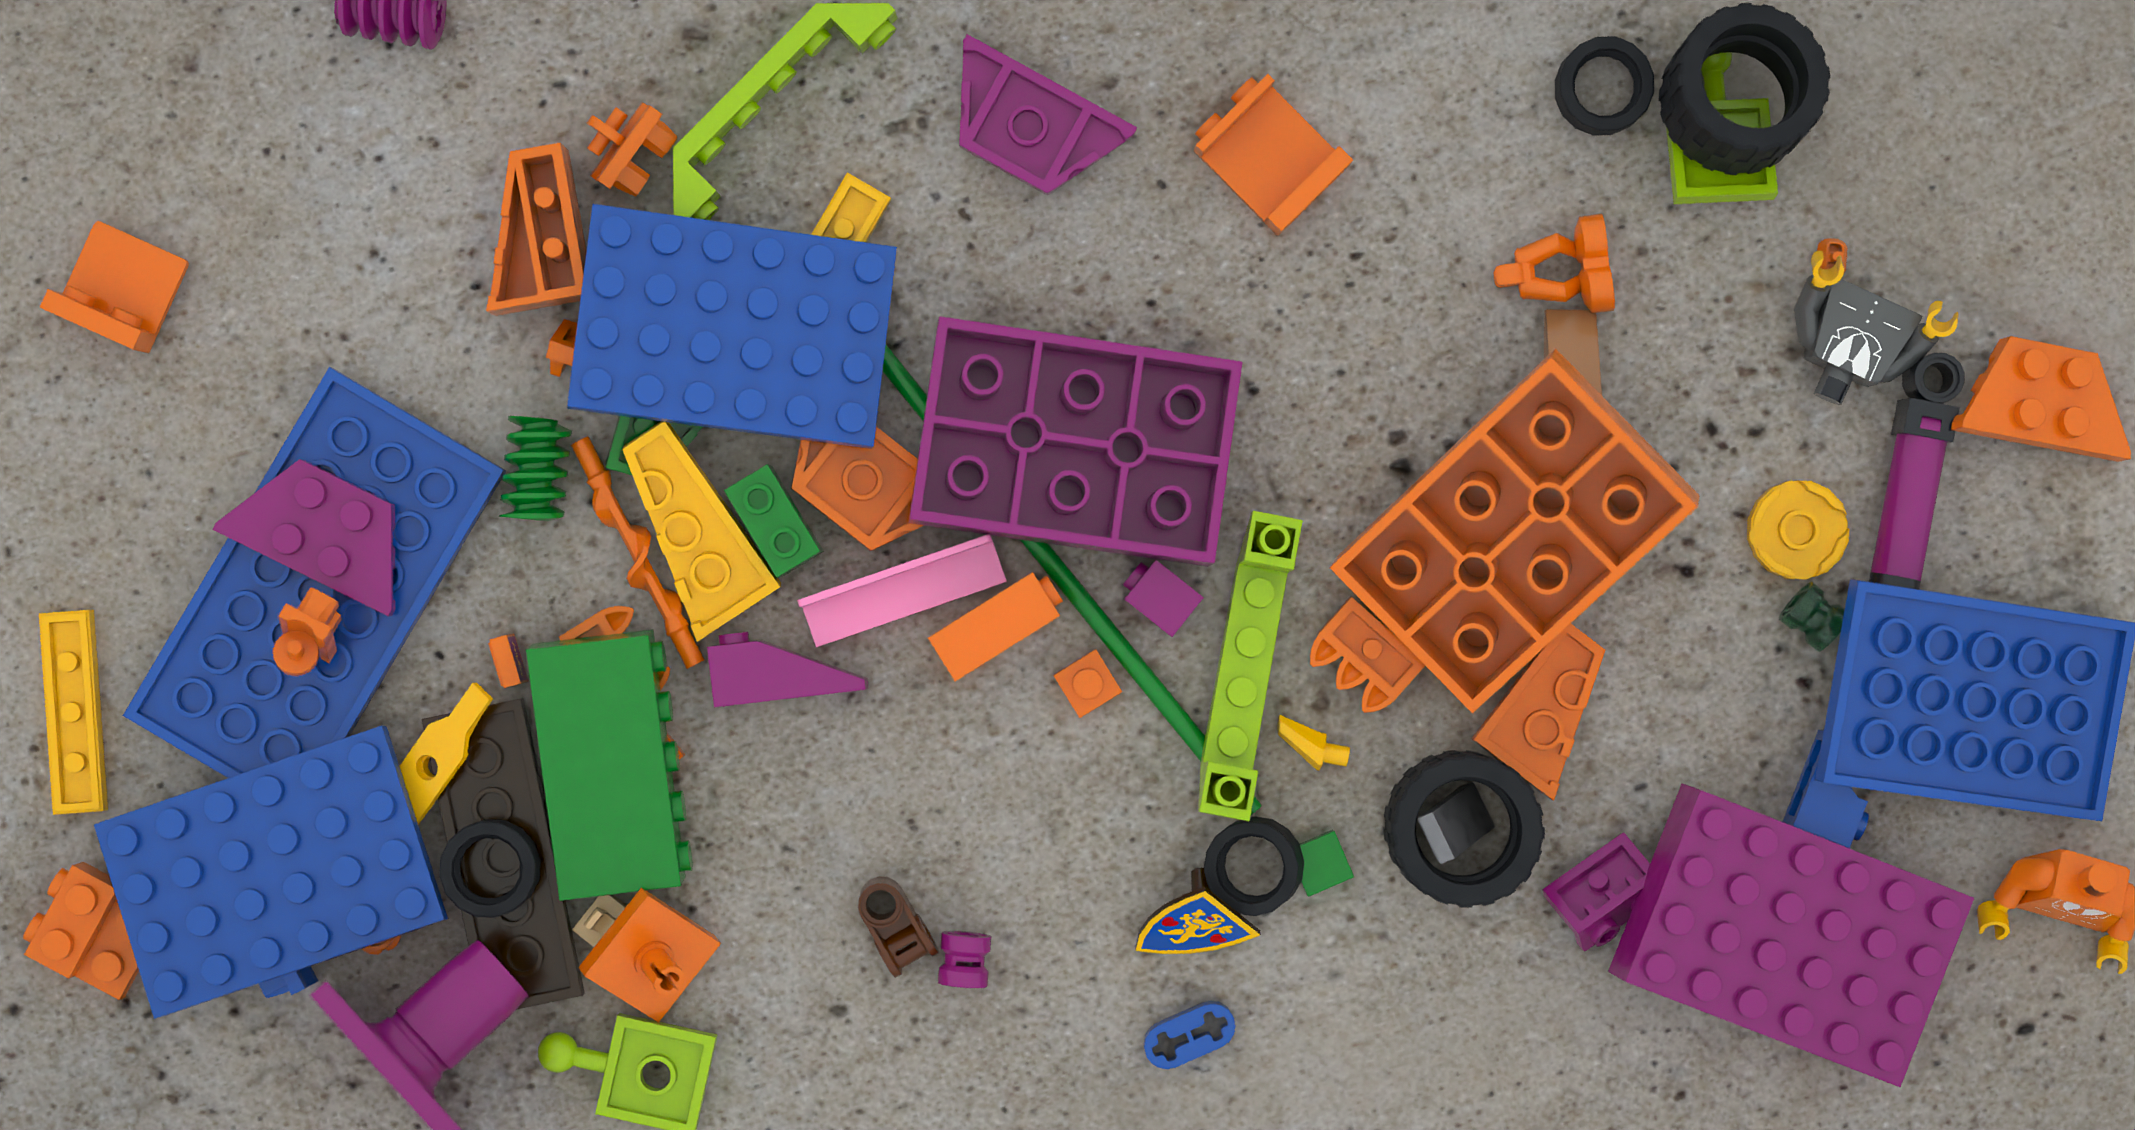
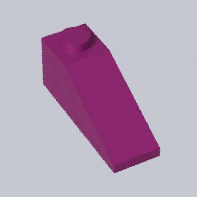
M748 632L718 635L719 645L707 647L714 708L868 689L866 677L763 640L749 641Z

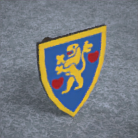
M1196 868L1191 871L1192 892L1164 904L1148 917L1139 930L1135 951L1159 954H1191L1218 950L1260 936L1261 933L1257 927L1210 891L1204 868Z

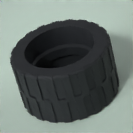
M1739 3L1738 6H1726L1718 9L1710 17L1706 16L1701 20L1673 55L1661 78L1663 82L1659 89L1658 99L1661 102L1660 115L1673 143H1676L1683 150L1685 156L1702 164V167L1711 171H1721L1729 175L1757 173L1765 167L1770 168L1779 163L1819 121L1823 114V107L1829 98L1830 89H1828L1830 70L1825 61L1826 54L1821 44L1819 45L1813 37L1812 31L1807 26H1803L1798 22L1796 17L1790 13H1784L1775 9L1774 6L1766 4L1752 5V3ZM1732 52L1750 56L1763 63L1774 74L1781 86L1785 102L1782 120L1774 126L1751 128L1736 124L1725 118L1714 108L1705 93L1701 76L1704 61L1709 56Z
M1449 750L1443 751L1439 755H1430L1421 759L1422 762L1414 767L1411 766L1403 774L1404 776L1400 782L1394 785L1390 793L1391 798L1388 806L1386 805L1384 839L1388 843L1390 850L1388 853L1393 863L1398 866L1400 873L1422 893L1446 905L1455 904L1462 908H1472L1475 905L1486 906L1493 904L1504 896L1507 898L1516 891L1515 889L1522 882L1528 880L1536 862H1539L1542 853L1541 845L1542 840L1545 839V827L1542 823L1543 812L1540 803L1536 801L1535 792L1529 783L1523 781L1519 773L1512 767L1478 752ZM1459 780L1479 782L1492 789L1503 801L1510 819L1508 842L1500 857L1487 869L1471 875H1453L1433 866L1423 855L1416 836L1417 816L1426 798L1440 786Z

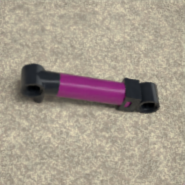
M1947 353L1925 355L1902 375V387L1909 398L1897 400L1891 435H1895L1896 440L1869 582L1914 589L1920 588L1947 443L1954 441L1955 431L1951 430V426L1955 416L1959 415L1960 407L1945 405L1944 403L1954 399L1961 392L1965 383V372L1961 363L1954 356ZM1930 365L1936 367L1943 377L1942 386L1936 393L1930 391L1924 383V373Z

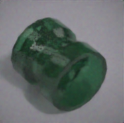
M1809 582L1787 603L1779 616V620L1789 629H1798L1801 632H1805L1806 643L1817 652H1820L1830 645L1841 633L1845 608L1840 604L1829 605L1828 601L1824 598V591L1815 583Z

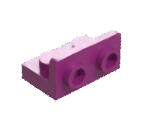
M1623 832L1543 888V894L1575 934L1580 948L1583 951H1587L1594 945L1600 947L1610 942L1618 934L1620 927L1628 921L1636 898L1644 888L1650 863Z

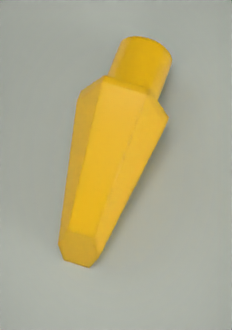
M1279 714L1277 724L1278 735L1313 768L1320 771L1323 763L1347 766L1350 747L1326 743V733L1316 731Z

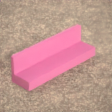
M988 534L797 601L799 607L803 608L815 646L819 647L1005 583L1007 580L992 537Z

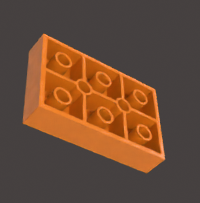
M1555 348L1336 557L1330 569L1473 714L1698 507L1700 495Z

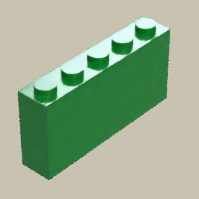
M651 629L532 644L526 649L559 900L637 892L641 887L645 890L681 886L686 877L685 871H692L693 862L689 840L681 841L679 822L686 821L683 791H675L672 772L680 770L678 746L676 741H667L666 722L673 721L672 699L669 691H660L658 672L667 670L663 641L655 642L654 630Z

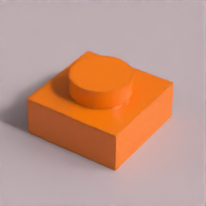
M1096 649L1053 675L1079 718L1122 693V690Z

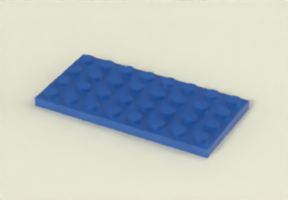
M331 367L326 371L255 492L296 461L302 459L395 504L393 600H395L396 609L392 616H387L228 538L123 714L125 718L227 778L351 735L507 471ZM310 587L338 601L339 607L336 612L341 615L342 620L333 633L337 652L330 663L325 662L319 656L316 666L309 673L302 676H291L278 669L273 658L275 642L283 635L278 615L286 603L298 609Z

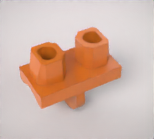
M642 102L620 133L617 131L628 115L615 107L605 123L592 115L587 124L598 133L587 149L600 156L610 141L613 144L590 176L609 189L614 186L636 197L650 174L630 161L641 144L658 157L663 158L677 140V136L660 120L663 114L651 105H646Z
M310 587L298 609L287 603L278 615L283 635L275 642L273 648L274 661L278 669L283 673L291 676H302L309 673L316 666L319 656L325 662H331L337 652L333 633L342 620L341 615L336 612L339 607L337 600Z

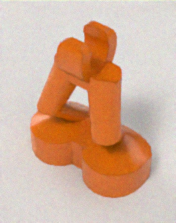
M1602 214L1579 216L1574 229V241L1558 233L1552 234L1517 248L1514 253L1515 263L1499 265L1494 269L1493 276L1496 287L1503 288L1518 285L1519 294L1522 299L1567 302L1580 293L1584 304L1591 313L1608 312L1615 309L1614 287L1608 258L1607 233ZM1558 253H1562L1576 258L1582 268L1577 276L1565 282L1535 277L1534 266Z

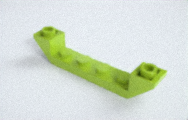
M816 3L673 147V215L710 220L716 214L719 207L715 202L721 195L693 167L699 161L704 165L711 162L726 145L722 138L735 125L739 129L748 125L761 110L757 103L771 89L778 93L790 83L797 73L793 67L806 53L812 58L829 43L832 35L828 31L833 26L863 54L870 46L878 50L892 37L896 31L892 24L898 19L896 10L889 3Z
M1259 511L1251 512L1235 567L1200 765L1198 812L1250 821L1258 770H1253L1287 575L1295 567L1303 520Z

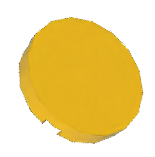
M1786 481L1770 487L1755 501L1747 519V540L1753 556L1767 571L1784 579H1809L1827 573L1842 558L1849 542L1848 521L1845 516L1847 514L1843 503L1830 489L1813 481Z

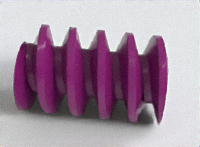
M335 0L334 15L336 24L340 26L345 36L352 37L360 29L362 37L367 40L376 38L380 32L383 41L393 43L400 35L402 43L410 47L415 45L420 38L422 47L432 50L437 46L444 30L447 0Z

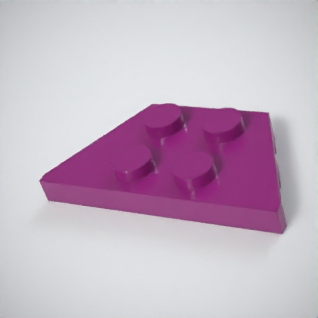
M966 34L963 40L959 146L965 151L1048 196L1131 139L1137 131L1136 126Z
M299 459L218 520L212 529L380 613L392 616L396 609L395 600H393L395 504L306 460Z

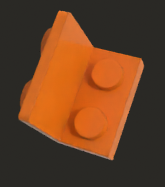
M96 221L63 293L47 289L39 308L128 348L150 353L188 269L189 262L108 224Z

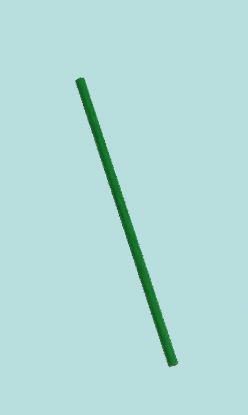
M885 345L882 372L923 421L927 394L889 347ZM1020 540L1201 762L1205 735L1053 548L1048 543ZM1255 796L1251 815L1262 806Z

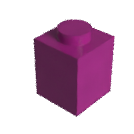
M1154 560L1149 567L1140 562L1123 583V586L1129 590L1124 600L1171 637L1174 636L1204 598L1157 560Z

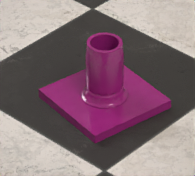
M476 940L447 962L395 1009L396 1012L393 1016L386 1017L377 1023H369L367 1021L364 1023L327 981L310 994V997L432 1130H461L434 1100L436 1098L434 1094L435 1088L443 1078V1073L446 1070H452L504 1023L528 998V994L497 958L479 940Z

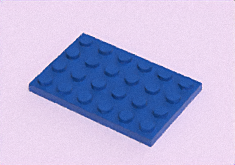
M593 204L567 409L872 449L875 440L897 247Z
M1850 579L1815 780L1827 784L2102 821L2135 641V622Z
M381 725L93 824L154 1019L191 1008L448 919L387 726Z

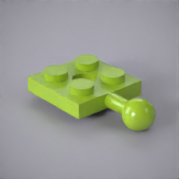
M1732 52L1709 56L1702 64L1701 75L1704 76L1705 93L1714 108L1725 118L1736 124L1751 128L1770 127L1771 118L1768 98L1726 100L1723 73L1731 64ZM1666 127L1673 204L1763 201L1776 198L1778 185L1775 165L1770 168L1765 167L1760 172L1752 174L1738 173L1737 175H1729L1717 170L1711 171L1702 167V164L1697 161L1690 160L1685 156L1683 150L1676 143L1674 144L1669 137V131Z
M619 1013L616 1018L609 1053L578 1047L570 1035L563 1032H554L544 1037L540 1042L538 1059L545 1069L554 1073L565 1072L572 1066L604 1073L595 1112L596 1115L664 1130H697L718 1035ZM651 1061H661L666 1064L671 1074L670 1082L661 1088H654L648 1085L643 1078L645 1064Z

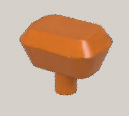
M1833 238L1822 240L1817 248V251H1823L1824 257L1820 268H1832L1836 264L1837 257L1840 255L1845 274L1847 262V245L1845 242Z

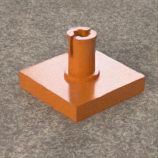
M641 887L578 968L586 978L659 1023L721 943L714 934Z

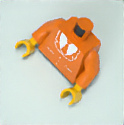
M2064 849L2024 857L2013 864L1994 893L1995 900L1983 902L1978 906L1979 934H1982L1988 926L1994 925L1997 940L2007 937L2010 933L2008 910L2015 908L2104 933L2107 931L2109 935L2101 937L2098 941L2096 966L2098 969H2101L2103 960L2109 958L2119 960L2118 974H2122L2127 970L2129 944L2127 941L2132 939L2135 931V886L2128 882L2130 869Z

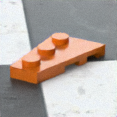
M1568 625L1532 658L1471 739L1502 763L1512 767L1519 773V776L1554 801L1567 757L1569 758L1575 741L1574 736L1584 708L1587 706L1606 650L1574 625Z

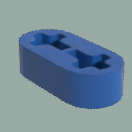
M1211 1000L1202 1002L1159 1021L1151 1026L1145 1034L1143 1045L1146 1057L1158 1068L1172 1069L1217 1050L1229 1043L1234 1036L1236 1025L1233 1014L1221 1002ZM1212 1011L1216 1018L1223 1016L1226 1018V1022L1220 1026L1222 1034L1218 1037L1213 1038L1209 1031L1193 1036L1191 1030L1205 1023L1203 1015L1207 1012ZM1166 1032L1169 1038H1175L1186 1033L1188 1039L1174 1046L1175 1055L1167 1058L1164 1052L1154 1053L1152 1050L1158 1044V1034Z

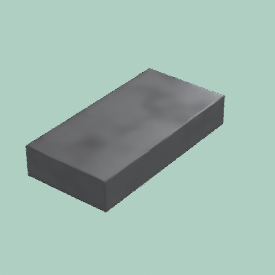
M1474 782L1459 787L1418 818V822L1440 864L1455 859L1495 827Z

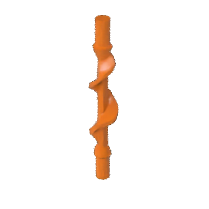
M589 436L578 440L571 447L588 478L586 483L594 491L592 499L593 510L604 525L618 530L635 562L628 571L626 578L630 587L642 589L650 593L664 619L666 636L671 638L686 669L697 665L705 659L688 629L689 624L681 614L683 606L680 597L675 591L662 587L647 558L651 541L650 532L647 527L629 524L611 489L610 471L605 469Z

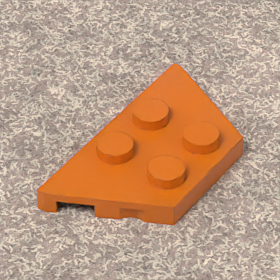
M2013 336L1999 339L1988 359L1989 364L1986 371L1979 374L1970 390L1974 393L1963 414L1955 416L1951 426L1952 431L2116 462L2131 459V450L2098 353Z
M877 426L874 447L872 449L800 440L791 490L869 551L924 526L908 523L918 459Z

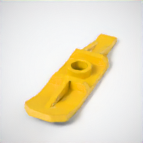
M477 682L470 685L448 717L428 724L399 766L418 825L467 759L469 738L482 714L493 700ZM431 757L437 763L438 770L436 776L428 768Z

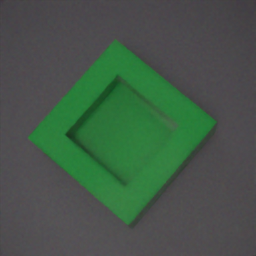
M1334 830L1300 843L1304 858L1301 883L1308 897L1354 878Z

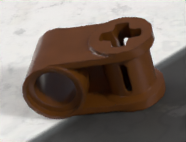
M879 876L870 879L863 886L858 903L860 916L874 938V943L884 963L895 978L902 975V968L927 954L935 956L940 953L924 921L919 914H916L902 887L895 880ZM877 890H885L895 898L896 905L889 913L877 914L868 906L867 898L869 895Z

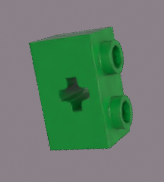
M766 464L724 490L776 578L785 576L824 552L773 466Z

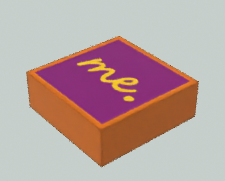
M507 634L490 639L488 644L501 687L508 688L529 682L515 634Z

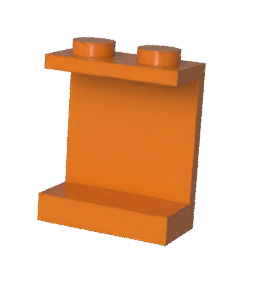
M1267 74L1259 83L1253 77L1248 79L1230 98L1236 105L1223 118L1214 113L1195 132L1200 141L1195 145L1194 152L1279 236L1350 166L1353 159L1340 146L1334 149L1272 87L1275 80Z

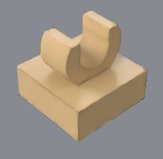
M613 894L598 896L572 931L595 947L627 905Z

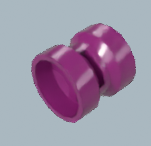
M965 931L942 932L940 947L945 952L944 963L938 970V984L959 988H986L988 986L989 972L984 967L985 956L991 950L992 936Z

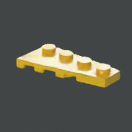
M659 422L623 447L622 450L644 507L648 510L657 534L656 538L672 572L675 587L681 602L685 606L697 642L781 587L780 580L776 578L766 560L669 422Z

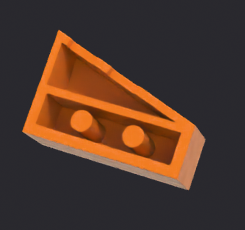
M559 142L510 151L500 214L502 219L498 246L495 248L493 261L495 267L490 296L488 295L486 312L500 316L579 302L586 258V244L569 150Z

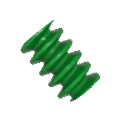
M508 416V420L522 427V430L506 435V440L520 447V450L504 455V460L518 467V471L504 474L502 477L504 482L516 487V491L501 495L500 500L514 507V511L499 515V517L551 521L564 517L565 511L551 505V501L566 497V491L553 485V480L567 477L568 471L554 463L555 460L569 457L570 451L557 445L556 441L572 436V431L559 425L558 420Z

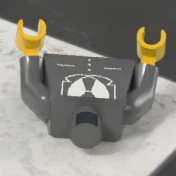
M1816 251L1812 255L1811 266L1813 275L1807 278L1794 307L1798 341L1805 348L1803 358L1824 368L1814 394L1823 400L1837 405H1842L1852 381L1859 385L1870 387L1877 385L1879 382H1891L1911 369L1914 364L1938 342L1939 337L1949 336L1956 330L1959 313L1956 312L1952 319L1947 322L1937 321L1934 316L1942 309L1943 302L1935 301L1928 309L1926 324L1920 323L1922 315L1841 279L1844 274V267L1840 255L1837 257L1836 264L1832 268H1820L1824 258L1823 251Z

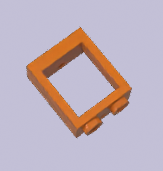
M1032 572L928 637L956 682L1058 618L1060 614L1055 606L1062 603L1063 600L1048 576L1038 581Z

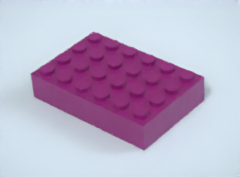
M939 316L908 523L1209 567L1215 564L1243 362Z
M1681 783L1649 865L1644 888L1636 898L1608 972L1632 985L1901 1087L1974 897Z

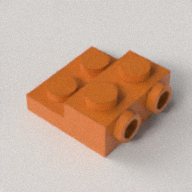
M85 862L72 865L69 871L62 868L48 888L47 895L53 897L54 900L45 915L37 913L25 930L23 939L30 944L24 955L68 979L75 976L108 995L121 1000L125 998L139 969L110 876Z

